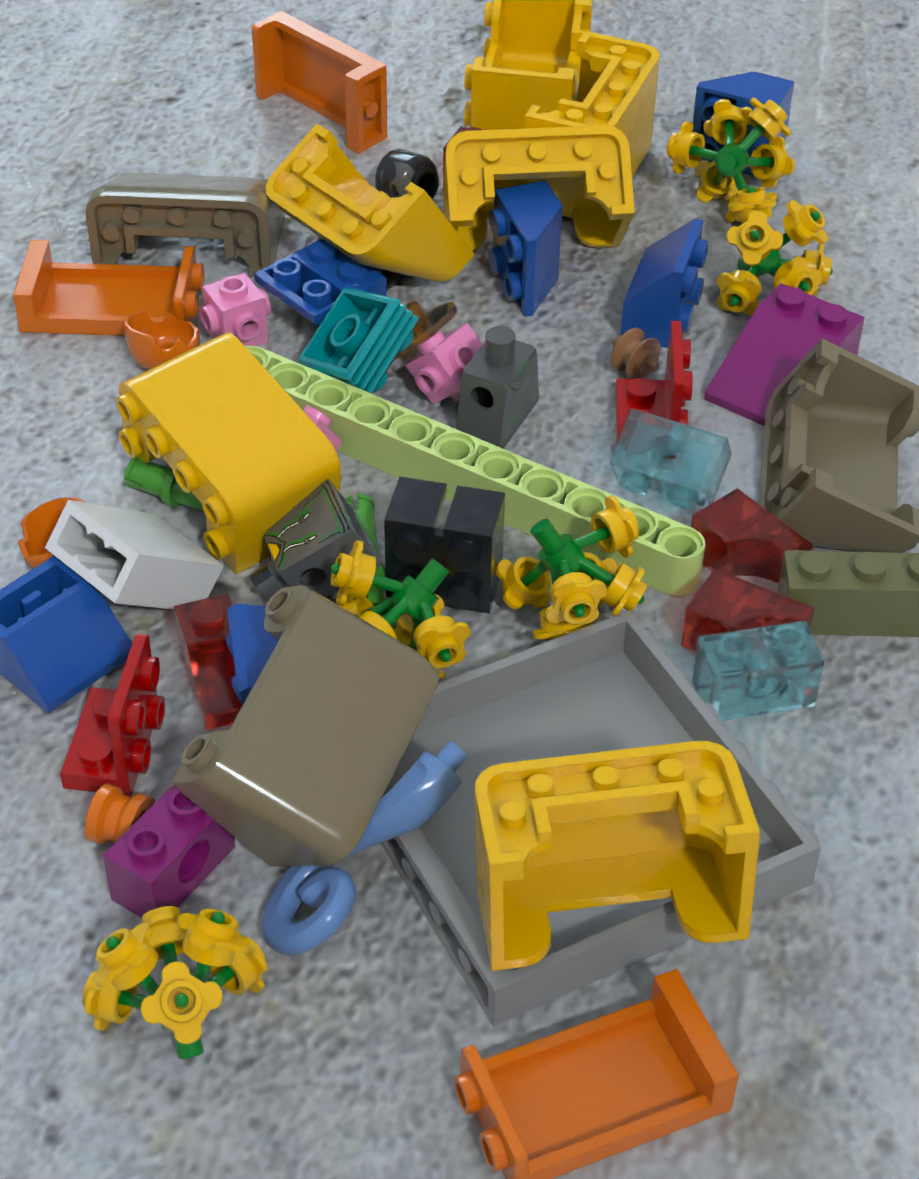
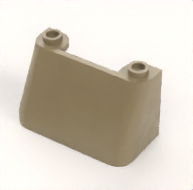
M123 173L93 190L86 206V221L93 264H118L119 257L123 252L127 251V253L136 254L139 244L138 235L224 239L225 258H234L235 254L243 258L249 266V277H254V273L275 263L285 213L279 210L266 195V179Z
M822 338L780 382L770 397L766 408L757 524L758 532L778 543L862 552L904 553L907 550L913 549L919 543V509L910 504H903L897 508L898 446L907 437H912L919 431V386Z
M307 586L285 587L277 591L265 607L264 628L274 639H279L232 726L229 730L200 734L191 740L182 753V764L171 784L267 865L329 866L345 859L361 840L437 688L439 672L419 652Z

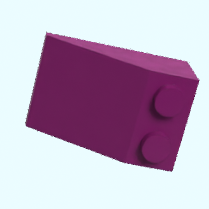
M780 283L757 306L704 393V400L764 426L766 408L774 390L822 338L858 355L865 317L846 310L841 305L831 304L804 293L799 288Z

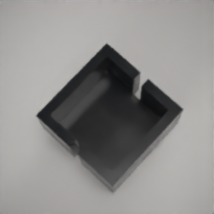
M399 476L384 519L385 577L403 582L407 575L416 579L430 559L433 558L450 571L433 592V594H437L443 599L444 607L490 614L500 580L495 573L496 566L503 560L505 493L457 485L444 529L435 528L447 493V484ZM386 590V597L390 598L394 592Z

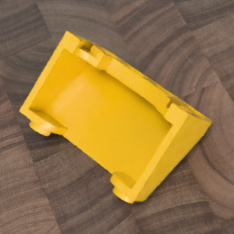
M318 123L315 124L267 180L265 187L266 195L279 210L359 264L442 282L454 278L475 255L425 190L410 182L405 187L408 193L401 197L391 198L385 192H379L376 188L369 185L338 147V141L332 133Z
M607 125L460 132L450 139L446 147L443 214L470 249L475 252L483 245L486 239V219H488L489 211L494 209L495 190L546 180L562 204V215H573L576 236L583 244L594 248L619 247L635 214L628 139L621 130Z

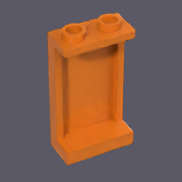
M283 11L252 26L257 97L265 100L276 93H282L346 128L347 148L357 154L388 138L386 64Z
M31 239L13 293L20 332L125 336L124 323L126 318L141 310H145L149 318L154 322L163 321L168 313H173L177 320L190 322V319H197L199 298L197 291H202V286H204L203 263H196L194 246H185L181 266L52 262L49 240Z
M678 969L655 976L651 999L483 1060L474 1044L461 1048L460 1074L454 1076L453 1082L458 1101L466 1115L475 1113L483 1129L480 1132L481 1147L485 1159L494 1173L502 1170L506 1179H553L732 1110L739 1074Z

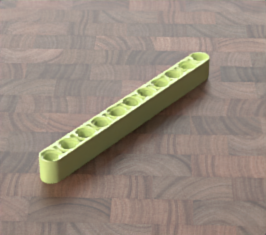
M245 346L302 410L308 405L332 420L328 428L343 441L338 448V452L397 478L401 476L446 483L447 493L445 498L453 501L457 485L504 492V524L533 536L530 532L531 528L543 519H549L560 535L570 534L573 540L593 532L591 527L592 515L606 509L605 498L613 495L257 346ZM615 496L621 508L628 507L638 521L639 535L638 539L633 540L632 543L633 555L624 558L619 551L608 554L602 550L598 543L583 548L581 551L583 553H592L600 560L613 558L619 566L621 563H625L634 570L638 566L642 567L645 573L641 581L662 593L672 596H686L696 591L701 581L705 552V539L701 533L692 527Z

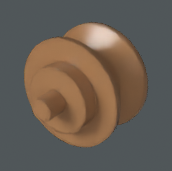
M632 328L619 338L615 337L613 339L610 359L613 369L617 371L626 369V375L629 379L643 378L652 371L656 372L659 369L658 361L661 345L657 339H645V333L640 328Z

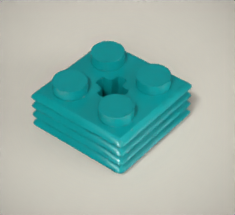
M350 287L344 288L299 356L297 363L371 394L375 393L386 383L388 378L387 370L397 354L404 351L411 344L414 336L413 329L417 325L419 317L412 315L413 311L406 309L407 306L405 304H400V299Z

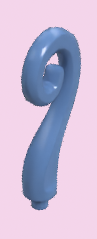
M448 741L436 757L428 752H424L395 786L380 799L361 840L346 858L361 850L414 830L438 812L462 783L455 772L468 757L467 754L451 741ZM337 864L329 866H291L272 891L262 915L261 932L267 945L280 954L291 956L316 948L330 938L344 923L356 900V885L350 874L340 868H333ZM302 901L311 908L319 907L306 920L295 922V914Z

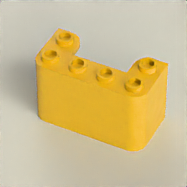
M593 0L487 1L484 25L491 27V38L486 37L483 57L476 56L473 64L466 65L464 88L465 90H471V101H466L464 126H471V131L524 128L525 114L532 104L541 106V113H546L558 109V102L561 98L578 102L581 57L577 56V45L584 31L591 32Z
M584 31L577 45V56L581 57L578 102L561 98L558 102V109L546 113H541V106L532 104L525 114L524 128L614 126L621 130L628 139L633 177L652 144L660 53L655 47L645 43ZM562 215L573 218V215Z
M226 332L119 385V396L116 397L115 402L121 415L122 430L118 432V436L123 449L129 457H139L144 463H148L155 458H164L172 468L174 477L181 489L186 493L192 492L202 503L207 531L203 533V539L208 551L216 560L223 559L235 575L271 556L264 539L266 531L320 484L329 479L340 492L341 465L332 443L232 333Z
M689 741L508 762L490 766L481 772L476 779L477 892L492 971L526 967L538 963L546 957L551 948V927L548 913L671 898L678 923L682 930L691 938L705 943L749 939L760 830L737 762L732 753L722 745L710 741Z

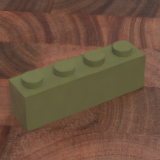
M784 550L776 595L781 634L919 637V553Z

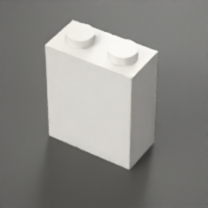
M73 500L67 501L45 546L49 552L116 604L201 612L224 567L223 564L156 514Z

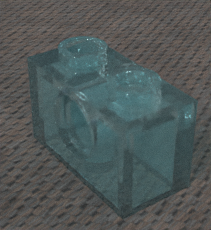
M631 408L610 465L617 480H620L619 484L629 491L645 495L649 490L667 495L666 499L669 502L685 509L694 510L696 505L711 509L732 453L727 437ZM667 456L682 458L680 465L672 471L657 469L659 462Z
M806 621L699 636L692 683L704 702H709L716 709L720 721L814 707L816 705L824 659Z

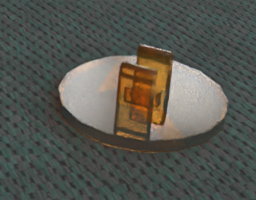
M416 300L406 304V309L412 310V315L418 316L419 319L413 329L414 336L411 344L404 351L398 353L395 358L415 348L445 326L457 313L458 308L455 303H444L426 313Z

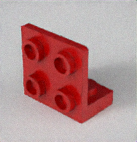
M671 321L664 380L616 378V457L676 459L678 439L687 438L688 409H681V407H685V401H691L693 372L684 370L690 367L691 340L682 339L681 321Z
M136 633L117 690L91 687L60 772L63 789L97 792L104 784H111L120 787L124 795L132 796L138 774L147 773L152 750L150 737L153 730L161 729L165 716L164 696H158L156 690L160 674V661L158 657H152L149 635Z

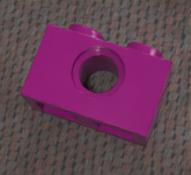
M172 785L103 854L111 900L140 918L145 913L156 908L166 906L179 907L236 847L235 837Z

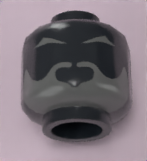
M395 149L388 152L381 159L375 174V187L379 192L383 191L391 198L401 197L408 193L405 187L412 182L425 190L430 198L433 199L438 191L439 177L435 163L428 156L404 149Z

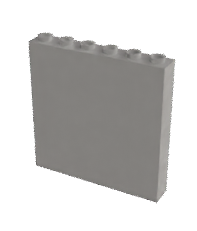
M631 610L439 682L383 794L384 796L395 786L424 752H428L436 757L448 741L458 745L468 756L455 772L462 783L440 810L414 830L380 844L493 1027L691 939V937L682 930L678 923L671 898L548 913L551 927V948L546 957L538 963L526 967L492 971L478 901L475 781L480 773L490 766L508 762L689 741L714 742L728 749L734 756L760 830L752 911L812 885L821 850L813 829L808 824L799 821L785 803L784 796L779 787L774 782L766 780L752 762L751 755L742 742L734 740L721 724L719 715L713 705L701 699L690 685L684 669L680 665L672 663L660 648L655 633L649 628H644Z

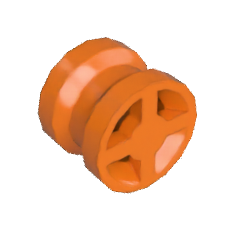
M104 784L98 789L88 808L85 820L86 838L90 842L100 845L108 841L115 843L155 803V800L151 796L136 794L130 797L124 795L120 787Z

